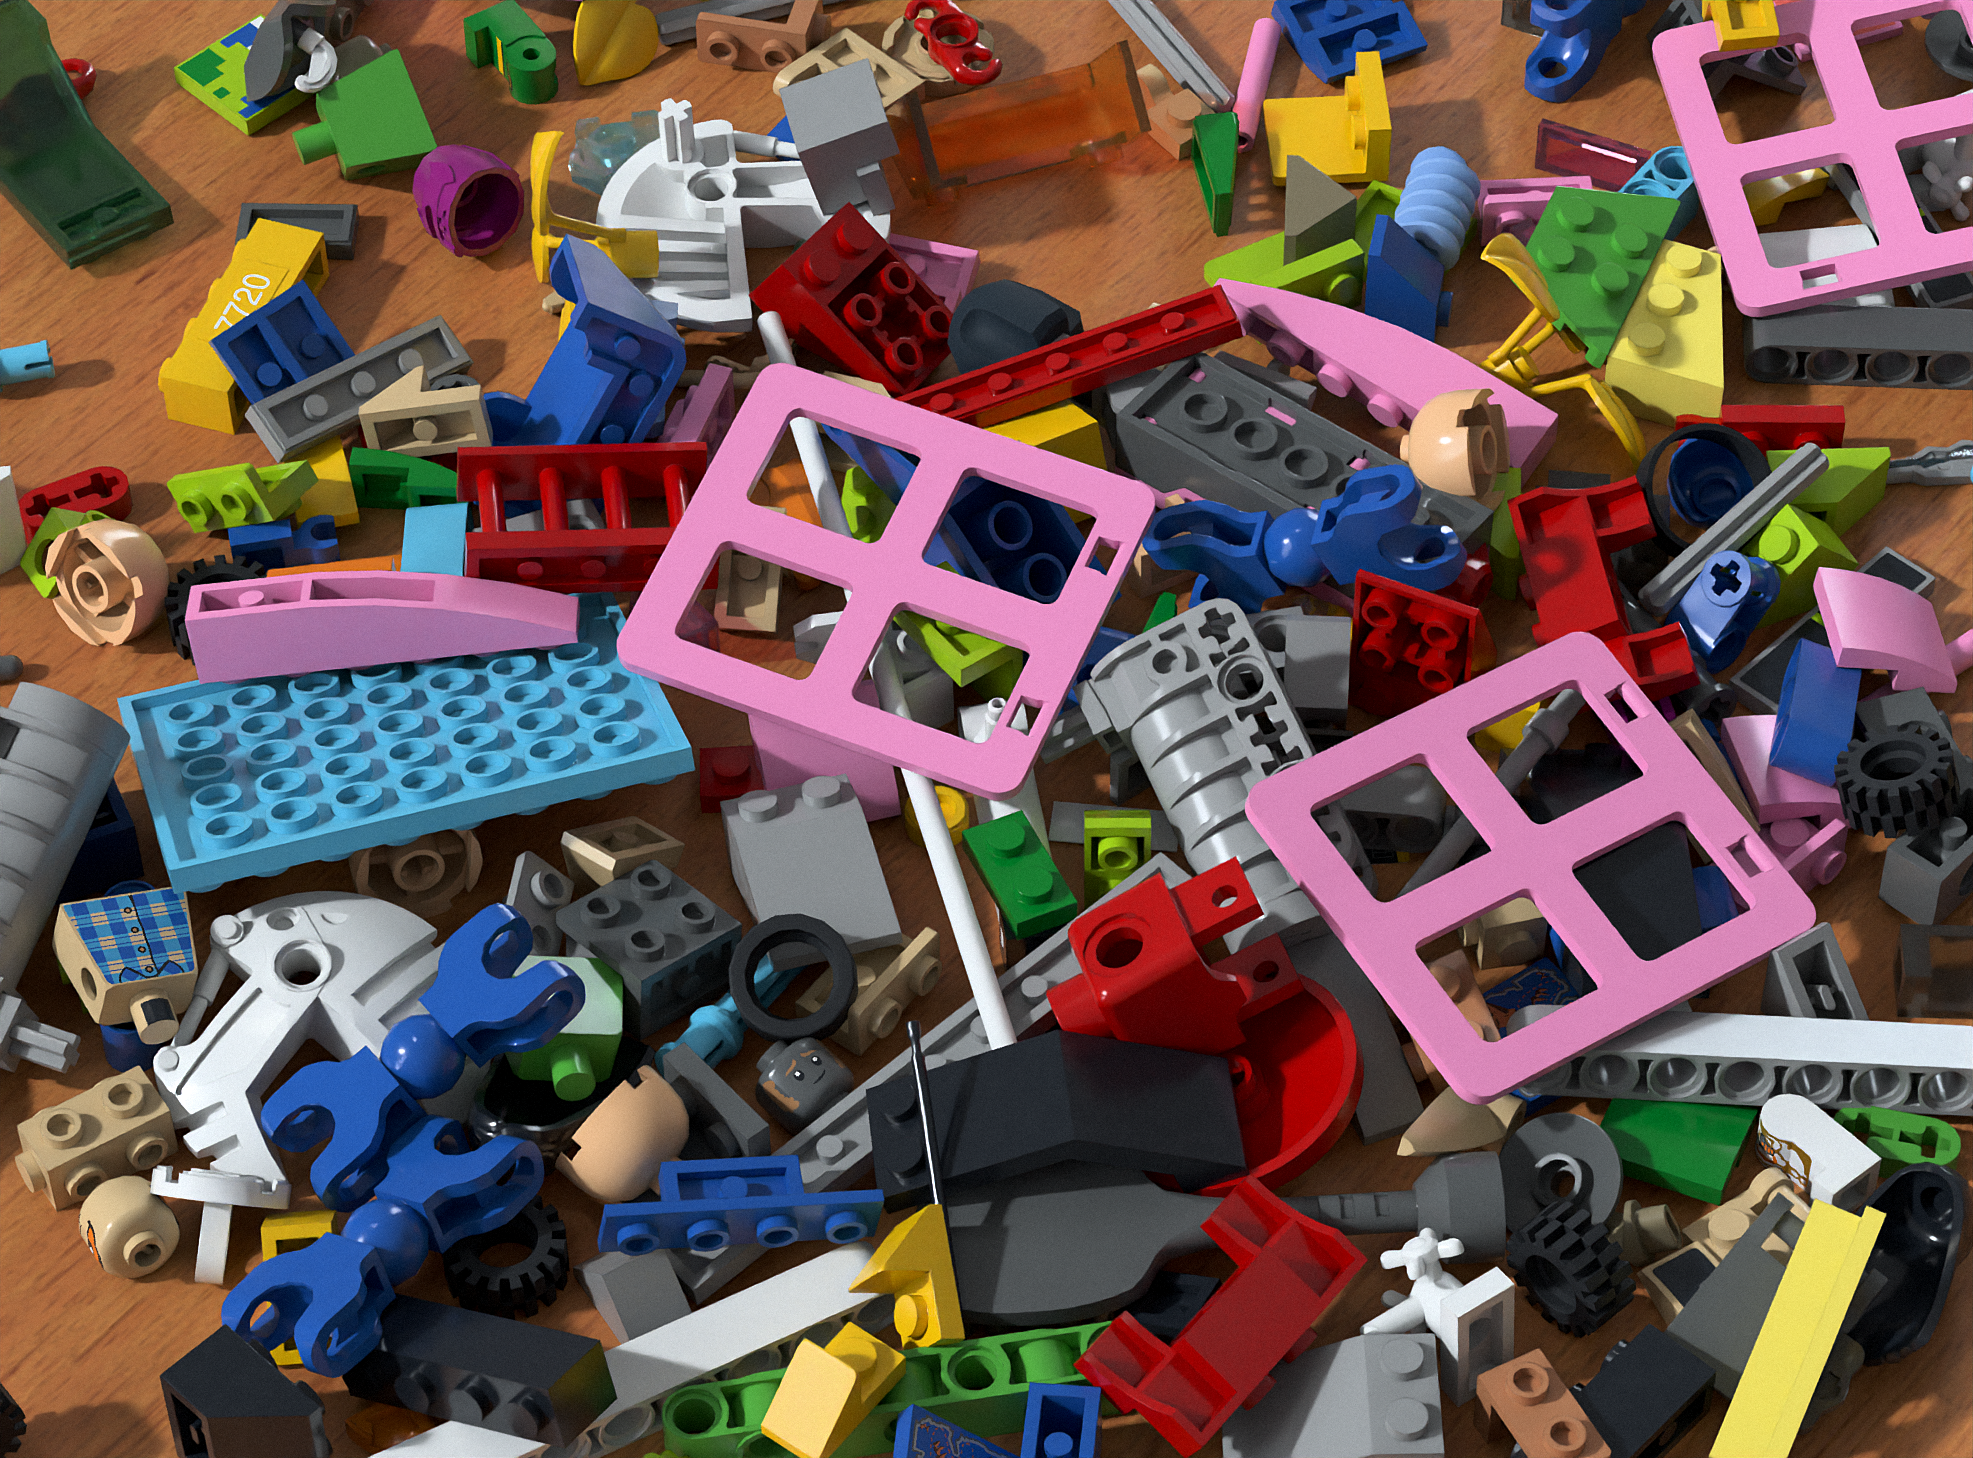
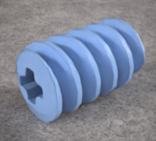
M1444 146L1429 147L1419 152L1412 161L1410 173L1406 178L1405 188L1400 196V203L1395 211L1394 221L1445 266L1444 271L1453 268L1460 257V248L1465 242V233L1469 229L1470 218L1475 211V203L1480 195L1481 183L1476 173L1467 166L1465 160L1456 151Z

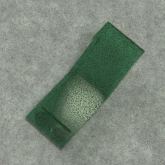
M28 0L0 1V193L72 270L83 264L94 262L105 254L136 240L144 239L152 233L174 224L171 206L95 127L52 45L47 20Z

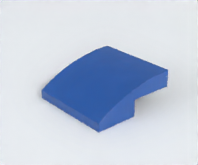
M1276 0L1271 12L1274 20L1280 24L1281 32L1305 65L1325 84L1343 79L1346 76L1355 75L1356 52L1379 51L1381 65H1385L1424 52L1428 46L1403 0L1395 3L1392 0Z
M301 280L208 342L251 404L355 356L304 280Z

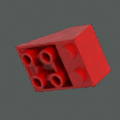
M850 202L846 203L748 295L764 313L775 311L780 314L788 339H795L794 343L858 378L883 384L889 395L894 398L911 393L951 354L948 345L949 326L954 314Z
M1362 569L1358 570L1355 579L1348 704L1364 709L1371 714L1391 719L1496 669L1497 649L1480 609Z

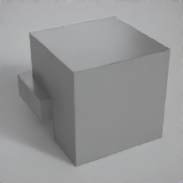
M866 58L779 89L797 153L823 216L839 211L848 202L856 205L868 201L873 216L895 209L896 207L881 160L899 154L900 151L888 122L881 99L883 98L869 59Z

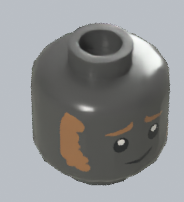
M805 1037L791 1045L784 1040H779L763 1054L756 1065V1068L762 1073L755 1088L757 1102L792 1136H796L848 1096L854 1088V1075L851 1070L816 1038Z

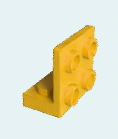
M1379 51L1356 52L1355 76L1345 77V96L1279 98L1263 101V118L1274 185H1286L1287 155L1301 156L1337 183L1372 182L1373 180L1388 181L1392 126Z

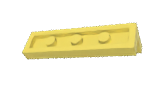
M1815 1198L1708 1458L1788 1457L1886 1213L1866 1205L1862 1217H1859Z

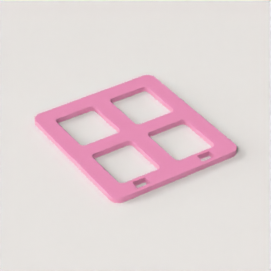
M1800 0L1774 6L1780 32L1776 47L1719 52L1713 20L1666 30L1654 39L1652 43L1653 60L1717 252L1721 254V264L1735 305L1741 313L1750 317H1765L1973 271V226L1939 234L1928 232L1923 224L1897 154L1905 148L1973 134V93L1896 110H1885L1879 105L1853 35L1856 30L1944 10H1955L1960 13L1973 45V0ZM1796 43L1807 45L1835 121L1828 125L1747 143H1729L1725 139L1701 67L1706 63ZM1837 163L1849 164L1853 168L1880 244L1875 248L1790 267H1771L1764 253L1742 187L1751 182ZM1835 274L1838 280L1835 283L1803 289L1804 280Z
M775 363L764 368L756 378L621 630L616 643L618 658L624 668L635 674L994 801L1008 800L1016 796L1026 783L1155 516V497L1149 487L1138 481L792 364ZM797 417H805L914 454L921 459L882 537L878 541L865 543L755 505L749 501L753 490L791 420ZM978 476L1090 514L1096 518L1091 533L1064 588L1054 603L1042 604L924 562L923 559L962 482L966 478ZM1099 544L1112 549H1119L1107 575L1089 568ZM729 549L736 550L846 588L852 592L811 675L806 679L796 680L682 640L677 636L717 558L723 551ZM904 610L912 611L1024 650L1030 655L987 741L974 743L863 704L854 699V695L894 616L898 612ZM1022 703L1035 708H1041L1028 736L1019 730L1010 728Z
M1586 632L1569 633L1256 783L1250 790L1245 802V813L1248 820L1453 1091L1464 1101L1475 1105H1486L1496 1101L1769 957L1770 951L1811 929L1816 920V910L1811 900L1605 644L1596 636ZM1573 689L1583 696L1642 770L1643 776L1547 824H1536L1524 813L1470 744L1467 737L1560 691ZM1618 692L1638 718L1626 723L1607 699ZM1412 763H1421L1430 769L1489 845L1491 852L1387 903L1380 902L1373 898L1312 818L1311 812ZM1675 820L1682 822L1690 830L1745 899L1750 910L1655 960L1645 961L1633 952L1575 878L1572 870L1669 821ZM1741 845L1762 872L1749 877L1731 855L1730 851L1734 850L1736 846ZM1516 898H1527L1535 904L1594 980L1598 989L1497 1042H1487L1476 1033L1418 957L1415 949Z

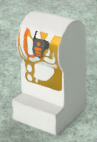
M1781 1094L1769 1099L1762 1107L1755 1144L1757 1158L1763 1166L1767 1168L1777 1167L1784 1174L1790 1176L1793 1182L1810 1195L1808 1204L1810 1208L1816 1198L1851 1213L1875 1192L1882 1158L1812 1101L1800 1095Z

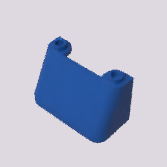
M566 233L552 258L549 273L552 286L557 294L576 304L570 315L571 321L526 400L500 391L484 394L493 430L492 446L642 443L684 371L687 362L686 351L682 339L674 327L604 251L589 242ZM593 498L592 501L599 515H601L605 508L604 498ZM541 500L504 501L505 516L513 518L541 510L542 502ZM473 501L474 504L479 506V501Z

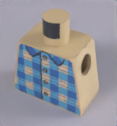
M172 887L60 904L51 945L93 1020L103 1026L134 1021L139 1037L145 1044H159L173 1038L180 1028L175 1014L183 1013L188 1009L198 976V965L186 891L174 894Z

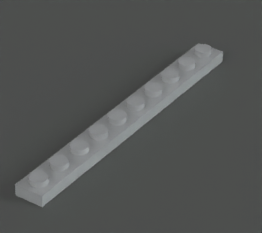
M1162 852L1158 853L1000 976L997 980L1017 1041L1020 1042L1042 1035L1058 1023L1046 996V990L1082 973L1068 939V929L1077 918L1161 872L1170 889L1192 879V877ZM975 997L920 1039L921 1051L925 1056L927 1070L991 1051ZM911 1046L770 1155H798L804 1193L844 1191L874 1167L866 1089L913 1075ZM756 1243L726 1245L718 1250L708 1252L695 1251L690 1247L665 1249L683 1292L699 1305L770 1248Z

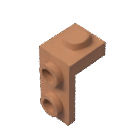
M795 0L786 24L700 12L696 20L697 51L700 61L779 73L783 68L828 40L831 33V16L823 14V0Z
M1540 1348L1478 1375L1473 1424L1487 1444L1512 1434L1528 1458L1611 1457L1610 1448Z

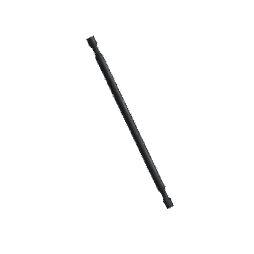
M914 1020L906 1022V1029L912 1047L911 1063L932 1204H942L962 1315L963 1309L926 1062L920 1045V1022ZM964 1330L965 1339L962 1340V1341L967 1340V1336H966L965 1330Z

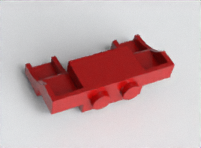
M1636 475L1607 485L1584 489H1557L1542 486L1507 500L1527 572L1518 576L1519 585L1531 611L1537 610L1540 619L1539 623L1531 626L1538 648L1572 632L1590 633L1605 644L1651 703L1701 684L1687 635L1679 621L1662 628L1633 634L1610 554L1657 536L1643 487ZM1617 692L1607 700L1609 702H1613L1618 699H1621L1622 697ZM1587 701L1576 715L1592 710Z
M1252 1173L1240 1181L1200 1225L1239 1267L1169 1345L1156 1338L1130 1313L1124 1311L1112 1321L1073 1364L1094 1387H1101V1394L1123 1416L1135 1408L1184 1458H1188L1203 1448L1240 1405L1248 1411L1272 1389L1277 1380L1269 1372L1281 1358L1287 1364H1290L1309 1347L1318 1335L1310 1325L1368 1261L1339 1229L1319 1223L1298 1212L1268 1190Z

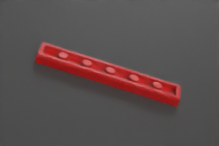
M1220 284L894 399L982 429L1242 338L1243 333L1240 320Z

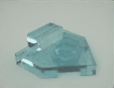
M656 110L632 112V121L601 125L599 117L577 120L574 132L576 138L575 149L570 153L568 163L572 181L602 196L606 186L618 169L636 152L660 138L659 112Z

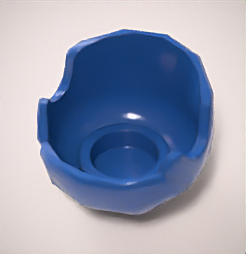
M1687 439L1672 455L1667 479V489L1671 505L1683 520L1699 529L1707 531L1754 489L1751 477L1741 461L1733 453L1717 443L1703 439Z

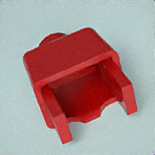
M1235 856L1172 889L1169 888L1161 872L1077 918L1068 929V939L1082 973L1046 990V996L1061 1029L1064 1031L1216 1056L1247 1042L1239 1024L1240 1022L1304 991L1305 988L1277 932L1214 964H1211L1204 951L1203 945L1265 915L1241 864ZM1237 897L1231 905L1219 907L1226 899ZM1278 973L1273 980L1260 983L1266 975Z

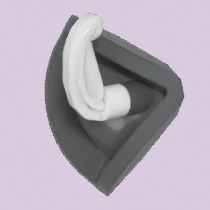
M279 0L260 24L244 64L247 102L279 94L293 85L305 93L321 91L328 85L336 72L338 59L334 48L324 37L325 16L335 15L336 1Z

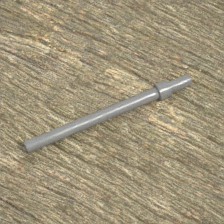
M1565 689L1561 691L1547 709L1541 708L1537 710L1522 729L1524 738L1495 773V776L1510 795L1513 794L1544 754H1553L1569 734L1568 724L1586 703L1583 696L1576 690ZM1464 813L1394 900L1449 873L1480 835Z

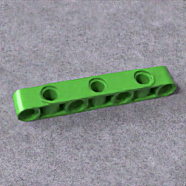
M1112 1321L1062 1329H1036L965 1340L947 1345L900 1350L898 1352L906 1357V1374L829 1458H857L894 1452L898 1413L912 1404L981 1438L1023 1432L1030 1382L1094 1387L1073 1364ZM788 1368L763 1371L744 1376L743 1378L692 1385L676 1390L667 1398L662 1407L665 1450L673 1451L678 1457L688 1456L690 1458H800L762 1434L761 1424ZM972 1387L984 1388L982 1390H969ZM1101 1394L1102 1416L1119 1414L1120 1412ZM691 1431H705L699 1434H687Z

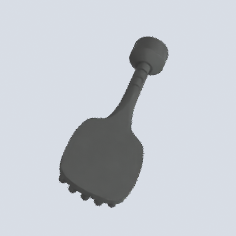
M1496 1151L1440 1154L1413 1183L1412 1190L1279 1198L1303 1215L1319 1223L1339 1229L1345 1236L1415 1232V1236L1419 1237L1423 1229L1431 1228L1436 1233L1438 1242L1457 1238L1462 1242L1464 1252L1453 1257L1439 1258L1446 1265L1502 1262L1504 1260L1506 1248L1505 1197L1502 1172ZM1067 1159L946 1196L963 1309L961 1317L967 1338L974 1334L975 1324L987 1325V1332L991 1337L1009 1334L1010 1326H1022V1331L1045 1329L1046 1324L1056 1323L1057 1329L1079 1326L1080 1320L1091 1318L1092 1324L1113 1321L1115 1310L1121 1309L1126 1311L1129 1305L1147 1294L1158 1273L1170 1260L1203 1250L1219 1248V1245L1200 1225L1225 1198L1167 1191L1149 1180L1142 1170L1076 1159ZM932 1201L917 1205L916 1213L932 1204Z

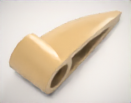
M1449 1086L1402 1136L1397 1155L1433 1157L1479 1147L1486 1151H1496L1499 1156L1508 1139L1522 1126L1527 1103L1521 1098L1507 1094L1492 1103L1475 1105L1461 1099Z

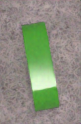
M1871 1106L1872 1108H1843L1835 1114L1834 1120L1853 1136L1855 1132L1868 1134L1867 1144L1864 1145L1882 1158L1878 1177L1888 1179L1897 1171L1911 1164L1921 1162L1946 1165L1955 1171L1957 1169L1961 1151V1140L1956 1130L1947 1122L1932 1117ZM1922 1145L1935 1147V1158L1922 1156Z

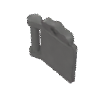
M1780 1192L1775 1195L1663 1332L1717 1371L1714 1390L1730 1403L1786 1270L1783 1264L1761 1248V1246L1774 1233L1794 1249L1805 1224L1804 1221L1791 1212L1794 1204ZM1875 1268L1870 1273L1864 1270L1797 1435L1807 1434L1812 1430L1820 1417L1843 1405L1848 1394L1850 1380L1864 1363L1865 1352L1863 1347L1847 1334L1890 1282L1887 1277Z

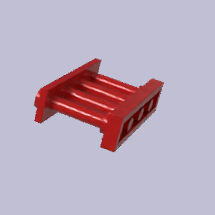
M707 442L457 447V502L479 501L482 531L465 533L464 577L514 583L556 593L643 591L690 504L691 496H694L706 474ZM666 497L670 527L633 528L629 498ZM604 498L607 529L570 530L566 499ZM541 500L545 530L507 531L504 501ZM720 555L701 590L718 589Z

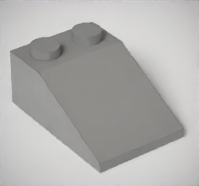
M846 773L832 777L816 776L801 784L770 791L755 790L739 798L720 802L729 868L754 926L775 915L801 913L825 921L844 938L852 955L903 943L900 925L862 806ZM802 942L782 943L766 953L774 973L828 960L816 947Z
M1435 1333L1363 1334L1305 1351L1290 1364H1287L1281 1358L1269 1372L1277 1380L1272 1389L1250 1410L1246 1411L1240 1405L1221 1426L1223 1458H1444Z

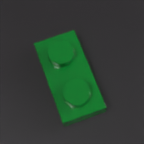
M1022 810L962 831V848L1017 941L1070 922L1078 916L1077 900Z

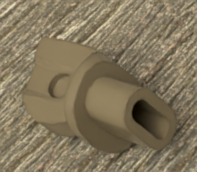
M1637 1200L1626 1201L1624 1213L1614 1212L1605 1225L1609 1230L1605 1237L1610 1243L1618 1241L1623 1249V1252L1618 1255L1620 1260L1631 1262L1636 1267L1652 1264L1655 1261V1253L1677 1250L1682 1247L1680 1228L1667 1204L1642 1208Z

